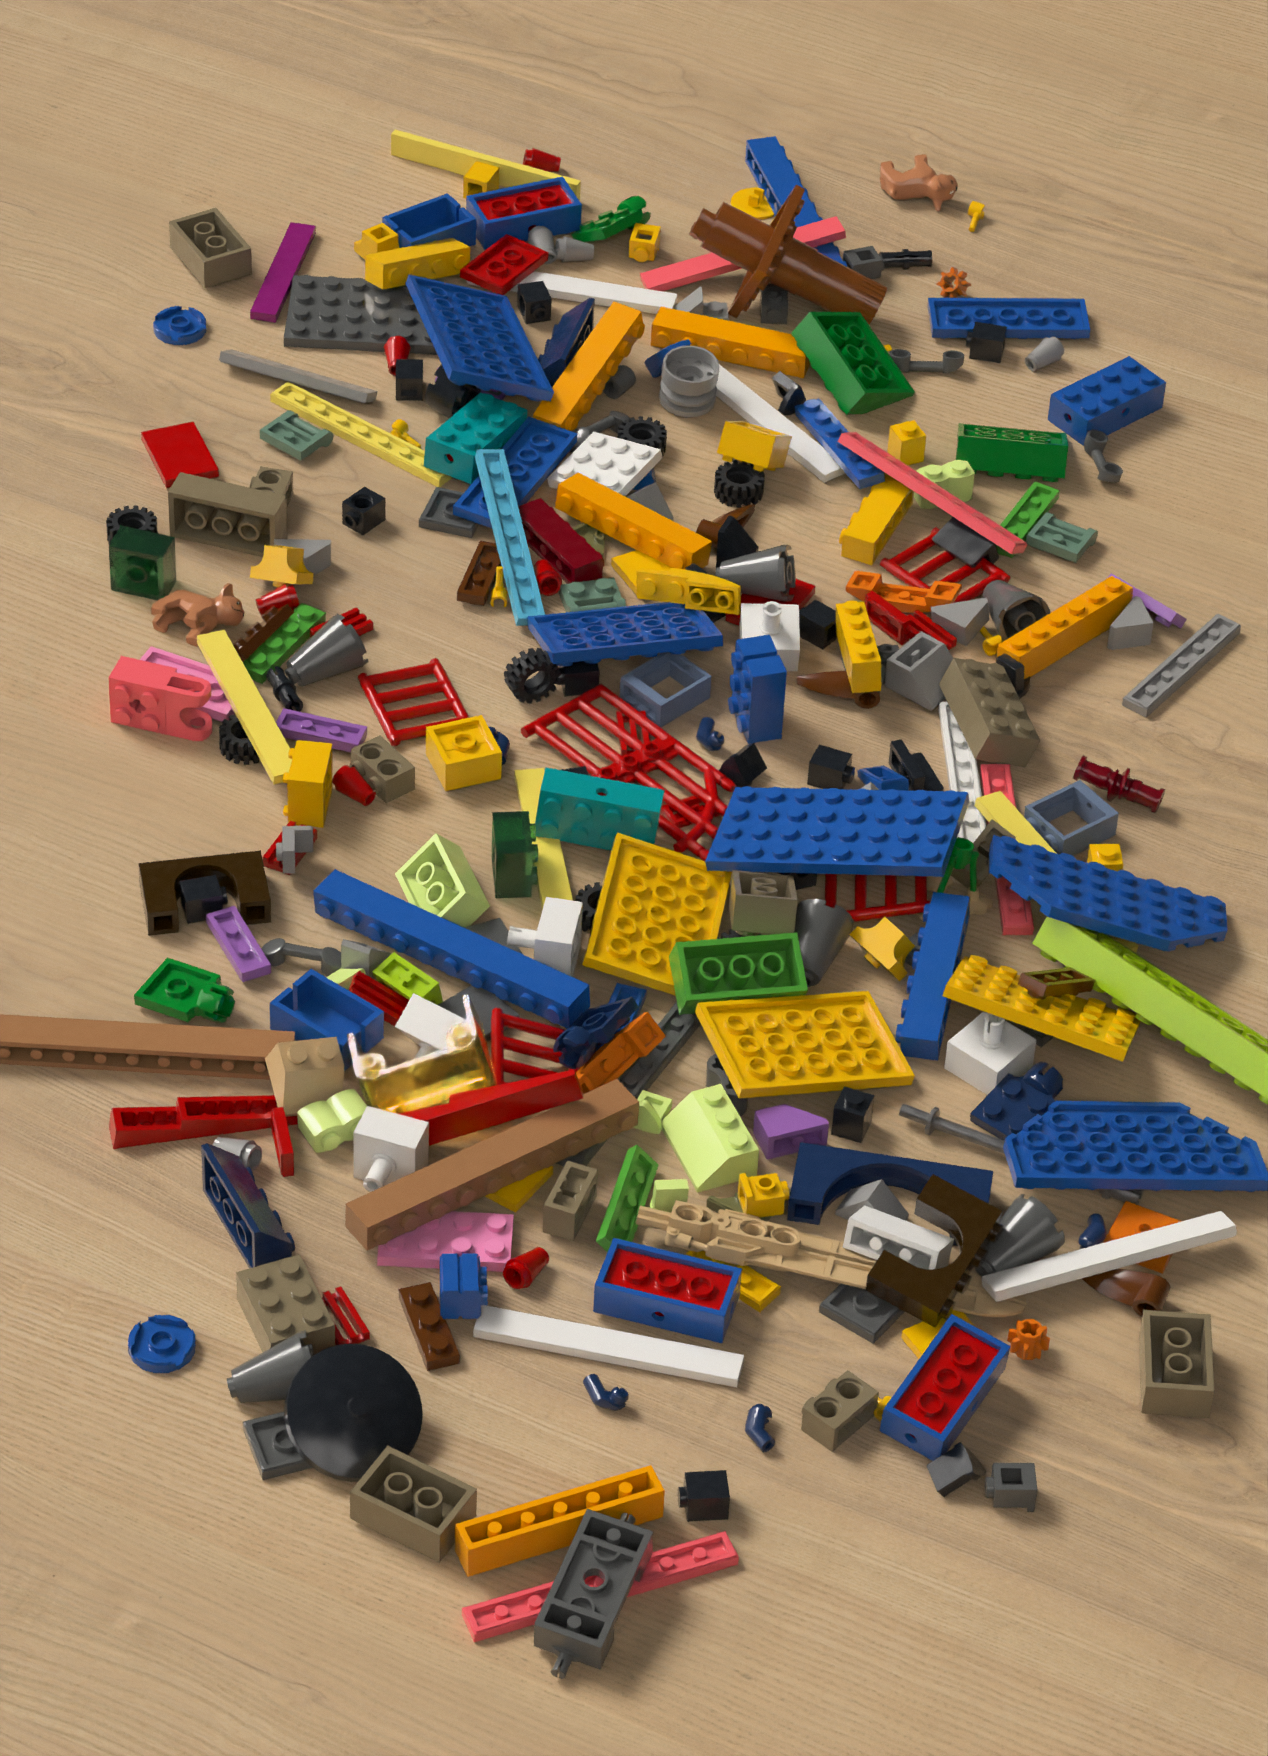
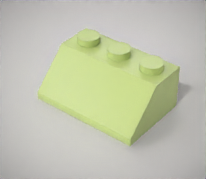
M437 833L395 873L409 903L461 927L471 926L490 907L461 847Z
M722 1084L692 1091L661 1121L662 1131L697 1193L738 1182L739 1174L746 1173L747 1177L757 1176L759 1148Z

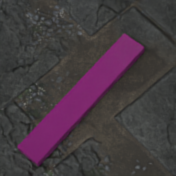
M290 222L250 310V319L276 323L292 288L293 276L298 274L314 239L316 226Z

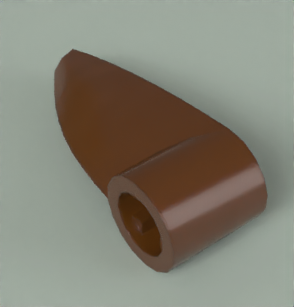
M755 504L730 511L713 521L703 519L699 523L696 533L711 540V547L717 549L718 531L727 517H735L740 525L744 527L755 511Z
M846 671L821 672L797 676V685L825 695L854 699L857 706L864 709L873 708L880 702V691L852 693Z
M1115 1269L1082 1278L1089 1286L1101 1294L1132 1306L1133 1310L1141 1317L1143 1310L1162 1311L1171 1288L1169 1282L1161 1276L1125 1269Z

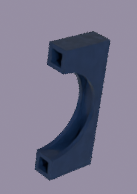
M800 1142L789 1196L787 1220L820 1225L824 1212L837 1198L849 1192L850 1189L881 1179L887 1186L903 1188L919 1195L932 1174L989 1203L993 1171ZM954 1240L953 1246H958L956 1241Z

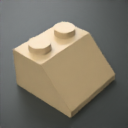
M337 1037L280 1042L275 1045L265 1058L277 1106L284 1107L286 1117L297 1116V1112L306 1105L316 1101H326L331 1096L343 1091L344 1063Z

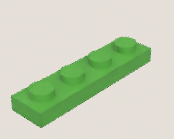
M1034 481L1000 526L1026 541L1028 533L1059 499L1060 490ZM995 544L998 554L1010 558L1014 557L1015 554H1010Z
M301 603L294 610V613L243 661L252 680L263 684L267 680L266 674L270 668L275 672L274 667H280L310 637L311 628L326 622V612Z
M638 1145L629 1148L596 1239V1242L606 1252H608L613 1238L633 1242L638 1227L636 1219L639 1207L646 1204L659 1166Z

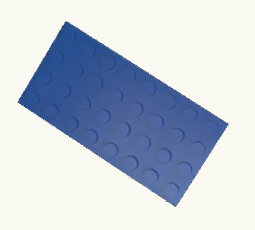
M408 275L405 284L446 375L452 383L457 385H475L484 391H489L490 389L498 390L508 396L522 395L537 402L541 400L551 402L554 391L507 296Z
M735 787L705 860L707 871L737 870L748 872L944 877L970 802L968 792H956L953 790L903 791L895 789L852 790L837 788L809 789L806 787Z

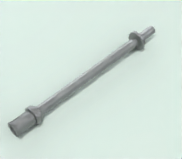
M902 1104L899 1116L926 1125L925 1134L930 1135L934 1129L1005 1154L1003 1150L1004 1140L939 1117L940 1109L934 1107L930 1113L906 1104ZM1098 1189L1102 1194V1198L1110 1199L1112 1197L1122 1202L1128 1201L1139 1205L1138 1199L1141 1200L1144 1189H1129L1125 1191L1119 1189Z

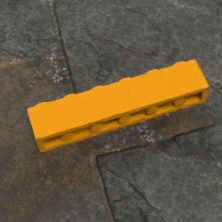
M613 301L553 385L554 394L551 402L543 400L533 413V418L569 431L576 429L583 415L589 412L592 402L597 395L602 394L609 378L616 374L624 357H628L633 344L642 337L645 330L642 312Z
M662 306L652 322L651 346L665 348L689 339L691 342L690 346L704 348L713 353L718 360L776 373L781 371L785 375L804 378L810 367L809 359L798 348L797 341L789 333Z
M576 473L558 484L555 502L556 509L672 568L686 570V567L693 563L700 568L708 565L712 541L580 473Z
M1113 576L1107 578L1000 643L997 648V657L1007 654L1024 665V680L1029 676L1032 677L1110 629L1111 624L1132 600L1133 587Z
M649 1465L455 1524V1552L467 1577L570 1546L587 1509L619 1520L622 1513H628L627 1519L631 1514L636 1519L633 1525L662 1518L665 1490L653 1467Z

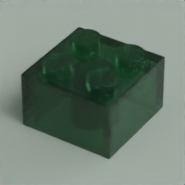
M121 525L109 544L111 590L157 601L169 595L177 582L175 537Z
M529 811L492 812L491 861L495 898L531 897L532 885H537V866L532 867V864L538 862V844H532V842H536V824L530 823Z

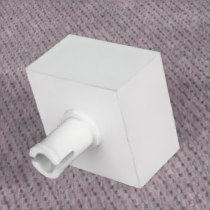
M774 601L765 604L741 603L740 639L770 635L777 649V655L780 656L786 671H798L800 654L799 605L779 604Z
M546 897L537 930L510 926L507 945L534 949V960L573 977L581 949L583 902Z
M414 993L395 1025L397 1029L421 1046L407 1072L417 1078L419 1077L423 1081L426 1080V1076L437 1056H442L462 1067L465 1063L470 1065L485 1038V1035L466 1019Z
M982 1012L947 1042L944 1068L988 1095L1008 1073L1020 1077L1033 1066L1036 1039L1008 1023L1004 1018Z
M367 1106L353 1132L354 1178L363 1180L364 1188L372 1192L428 1166L429 1122Z

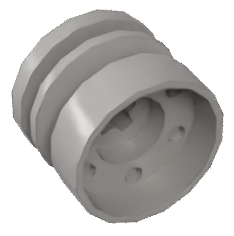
M680 346L671 349L665 355L662 365L659 399L661 405L667 411L674 415L688 418L705 415L713 409L720 367L718 359L713 353L697 346Z

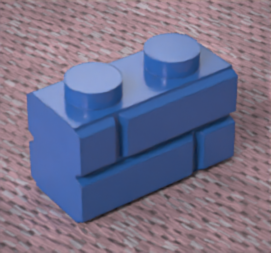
M462 1253L461 1256H458V1254H442L440 1256V1316L443 1319H458L459 1316H462L463 1319H478L481 1316V1305H488L487 1267H480V1256L477 1253Z

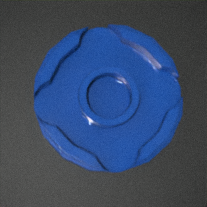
M182 306L169 307L155 316V321H153L154 334L159 340L172 345L195 343L202 339L206 333V318L200 311L188 307L189 310H182Z
M155 1315L148 1317V1321L142 1324L140 1321L129 1334L128 1352L133 1363L141 1369L152 1373H170L179 1370L188 1364L195 1354L196 1338L193 1329L191 1330L188 1327V1323L183 1319L175 1316Z

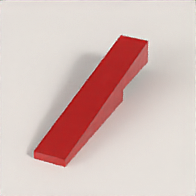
M574 1069L450 1094L449 1103L398 1114L429 1122V1146L583 1099V1091Z
M275 1095L177 1097L176 1106L112 1108L109 1121L113 1149L267 1129L271 1128L272 1108H278ZM297 1116L286 1117L288 1126L298 1124Z

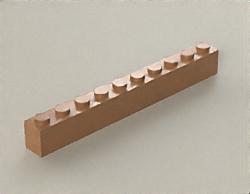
M0 1014V1064L270 1080L265 1058L277 1043L295 1041V1032Z
M618 1079L583 1094V1099L552 1108L346 1203L345 1227L366 1251L386 1244L402 1234L411 1232L432 1220L439 1219L462 1206H467L488 1194L495 1193L507 1185L523 1180L537 1171L549 1168L553 1164L567 1157L574 1156L597 1143H602L612 1136L630 1130L638 1125L639 1101Z

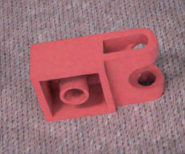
M125 656L120 657L108 677L112 723L192 741H204L212 734L211 716L196 709L204 706L211 697V684L208 680L177 673V668Z

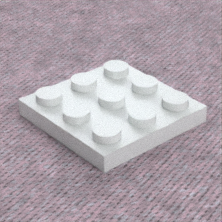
M593 432L547 478L549 487L558 489L559 483L576 473H580L626 496L662 459L661 449Z

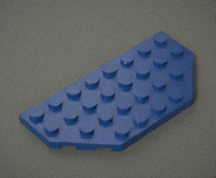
M993 835L989 849V873L997 879L1002 878V876L1012 883L1010 889L1026 901L1034 899L1041 905L1039 911L1049 918L1166 952L1175 950L1179 944L1189 948L1204 945L1206 939L1212 938L1214 942H1221L1225 939L1228 931L1226 903L1214 896L1203 897L1193 894L1190 890L1183 887L1172 888L1156 879L1145 880L1135 877L1132 873L1125 870L1114 871L1105 868L1104 865L1098 862L1087 863L1077 860L1074 856L1067 853L1056 854L1047 851L1040 845L1029 846L1019 843L1016 839L1009 836L998 837Z
M1055 1101L1049 1105L1048 1111L1042 1116L1037 1114L1026 1122L1019 1133H1011L1007 1136L1003 1147L1015 1188L1268 1191V1171L1256 1141L1246 1136L1241 1140L1228 1133L1229 1127L1209 1117L1202 1120L1190 1114L1191 1108L1180 1102Z

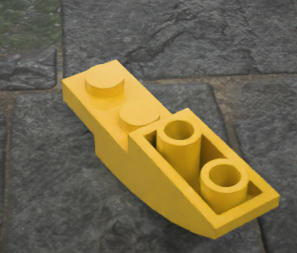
M640 568L636 571L638 599L685 604L686 609L735 615L741 613L740 585L705 573L671 568L668 571Z

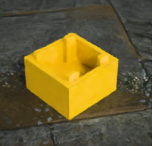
M725 421L717 453L722 454V459L727 462H733L735 458V460L754 464L753 469L763 472L765 468L775 471L776 468H784L792 436L744 421Z
M482 715L426 727V756L445 791L501 779L502 751Z
M297 740L295 748H290L288 758L292 759L289 773L285 772L283 774V783H287L288 805L284 806L283 815L288 816V823L291 820L296 822L298 826L303 824L324 828L333 790L332 743Z

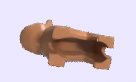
M926 154L916 155L914 158L915 167L904 173L893 169L894 164L892 161L881 162L880 187L893 199L906 200L928 197L932 200L935 210L940 211L943 201L952 199L957 191L958 184L954 176L946 174L937 175L934 169L928 165Z
M231 583L225 584L220 594L215 598H208L186 590H176L153 603L151 607V614L155 616L152 621L155 630L165 633L170 624L183 621L191 628V631L186 636V641L188 644L198 647L197 635L211 632L218 624L235 627L242 621L245 613L241 601L233 595V585Z

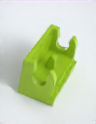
M395 952L372 971L373 976L377 978L379 983L386 987H391L408 1000H410L414 993L436 1005L443 1002L439 982Z

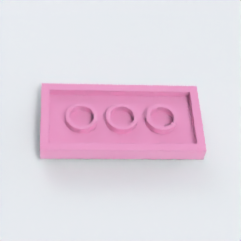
M152 646L141 657L140 660L177 668V673L208 680L211 684V697L204 706L196 709L208 713L212 719L221 722L224 719L229 721V716L235 714L209 665Z
M452 1211L439 1219L417 1227L411 1232L402 1234L386 1244L379 1245L377 1266L440 1269V1256L442 1254H458V1256H461L462 1253H477L480 1256V1267H487V1271L503 1272L507 1261L511 1259L514 1214Z

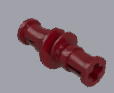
M1084 755L1081 757L1073 779L1076 781L1080 779L1095 785L1099 789L1108 791L1107 800L1110 802L1118 795L1119 800L1123 797L1128 801L1150 808L1151 812L1154 813L1157 812L1165 794L1164 788L1158 790L1143 784V781L1130 778V768H1127L1120 774L1118 769L1113 771L1109 767H1102L1087 761V757Z

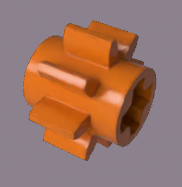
M951 267L949 273L941 272L942 278L940 282L936 283V285L943 289L940 293L941 296L945 298L948 296L950 298H957V296L961 295L967 296L966 290L967 287L971 286V283L965 280L968 275L966 272L961 271L958 274V269Z
M1035 1319L1018 1320L1016 1329H1009L1007 1341L1011 1343L1010 1352L1015 1353L1022 1360L1040 1359L1041 1351L1049 1349L1050 1338L1046 1336L1047 1327H1042Z

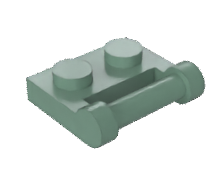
M291 410L286 411L260 429L261 440L300 461L320 447H328L334 437L333 433L329 430H321L300 419L298 414Z
M1046 512L1028 533L1026 544L1076 563L1089 546L1094 545L1098 531L1092 528L1086 530L1057 519L1054 514Z
M614 577L562 584L559 590V596L566 612L626 606L625 599L622 598Z

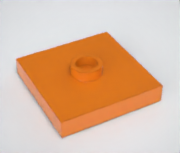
M1125 1201L1103 1243L1182 1221ZM1173 1254L1136 1264L1163 1274Z

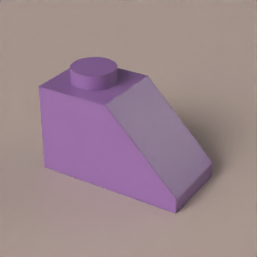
M782 1104L755 1111L753 1134L768 1160L798 1153L800 1142L827 1146L829 1122L823 1117L787 1104Z

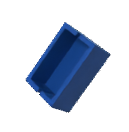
M448 193L382 217V223L398 234L399 248L448 238H454L468 246L476 245V218L464 207L460 208L461 205Z
M770 635L737 639L735 652L731 654L734 674L730 675L732 697L728 698L730 713L736 716L738 731L744 734L748 744L782 739L787 677L784 664L780 656L777 655V649Z
M310 969L293 983V990L288 987L270 1002V1030L295 1032V1041L337 1037L344 1063V1071H346L361 1058V1051L366 1054L384 1038V1011L315 970Z

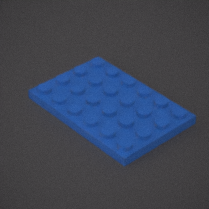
M663 602L527 617L528 629L542 649L547 651L551 662L563 667L570 666L573 662L579 661L599 663L601 659L607 658L627 660L630 656L636 655L655 657L658 653L664 652L684 654L686 650L712 651L714 647L723 646L722 633L703 610L686 609L685 604Z

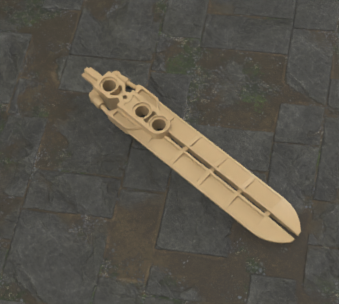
M678 1200L675 1201L671 1213L640 1206L636 1219V1224L666 1231L665 1245L695 1252L704 1250L706 1251L705 1255L711 1257V1259L740 1266L753 1265L780 1272L790 1271L866 1289L867 1276L877 1261L843 1248L844 1242L799 1232L789 1226L761 1220L758 1216L728 1209H720L718 1213H714L708 1207ZM974 1272L969 1274L972 1278L966 1291L963 1294L958 1292L953 1299L956 1302L953 1310L984 1317L1013 1316L1023 1313L1026 1306H1023L1026 1305V1298L1023 1295L996 1302L983 1288L982 1277Z

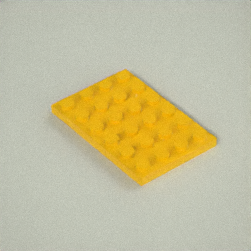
M617 832L582 965L676 996L669 955L676 942L717 939L732 871H707L705 861Z
M976 955L964 956L945 986L943 997L1122 1062L1140 1024V1020L1135 1017V1013L1123 1008H1118L1116 1011L1105 1007L1106 1003L1096 998H1088L1086 1000L1070 994L1062 995L1061 998L1050 996L1044 1000L1034 998L1027 993L1028 990L1018 985L1020 975H1017L1015 969L1007 966H1000L998 968L989 965L985 958Z
M869 991L697 1003L695 1013L739 1099L842 1091L844 1086L852 1089L905 1086L912 1085L915 1075Z

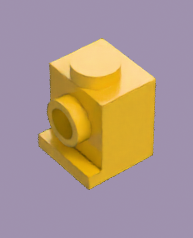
M635 223L629 240V258H634L638 262L654 261L660 248L661 226ZM640 234L651 235L652 238L651 240L640 239Z
M746 1173L739 1174L738 1199L743 1213L758 1216L759 1218L784 1214V1203L786 1200H789L787 1182L780 1181L777 1173L747 1177Z

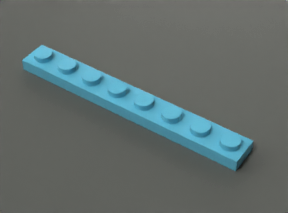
M477 449L475 460L501 566L503 567L516 626H528V616L545 615L505 452L504 449Z

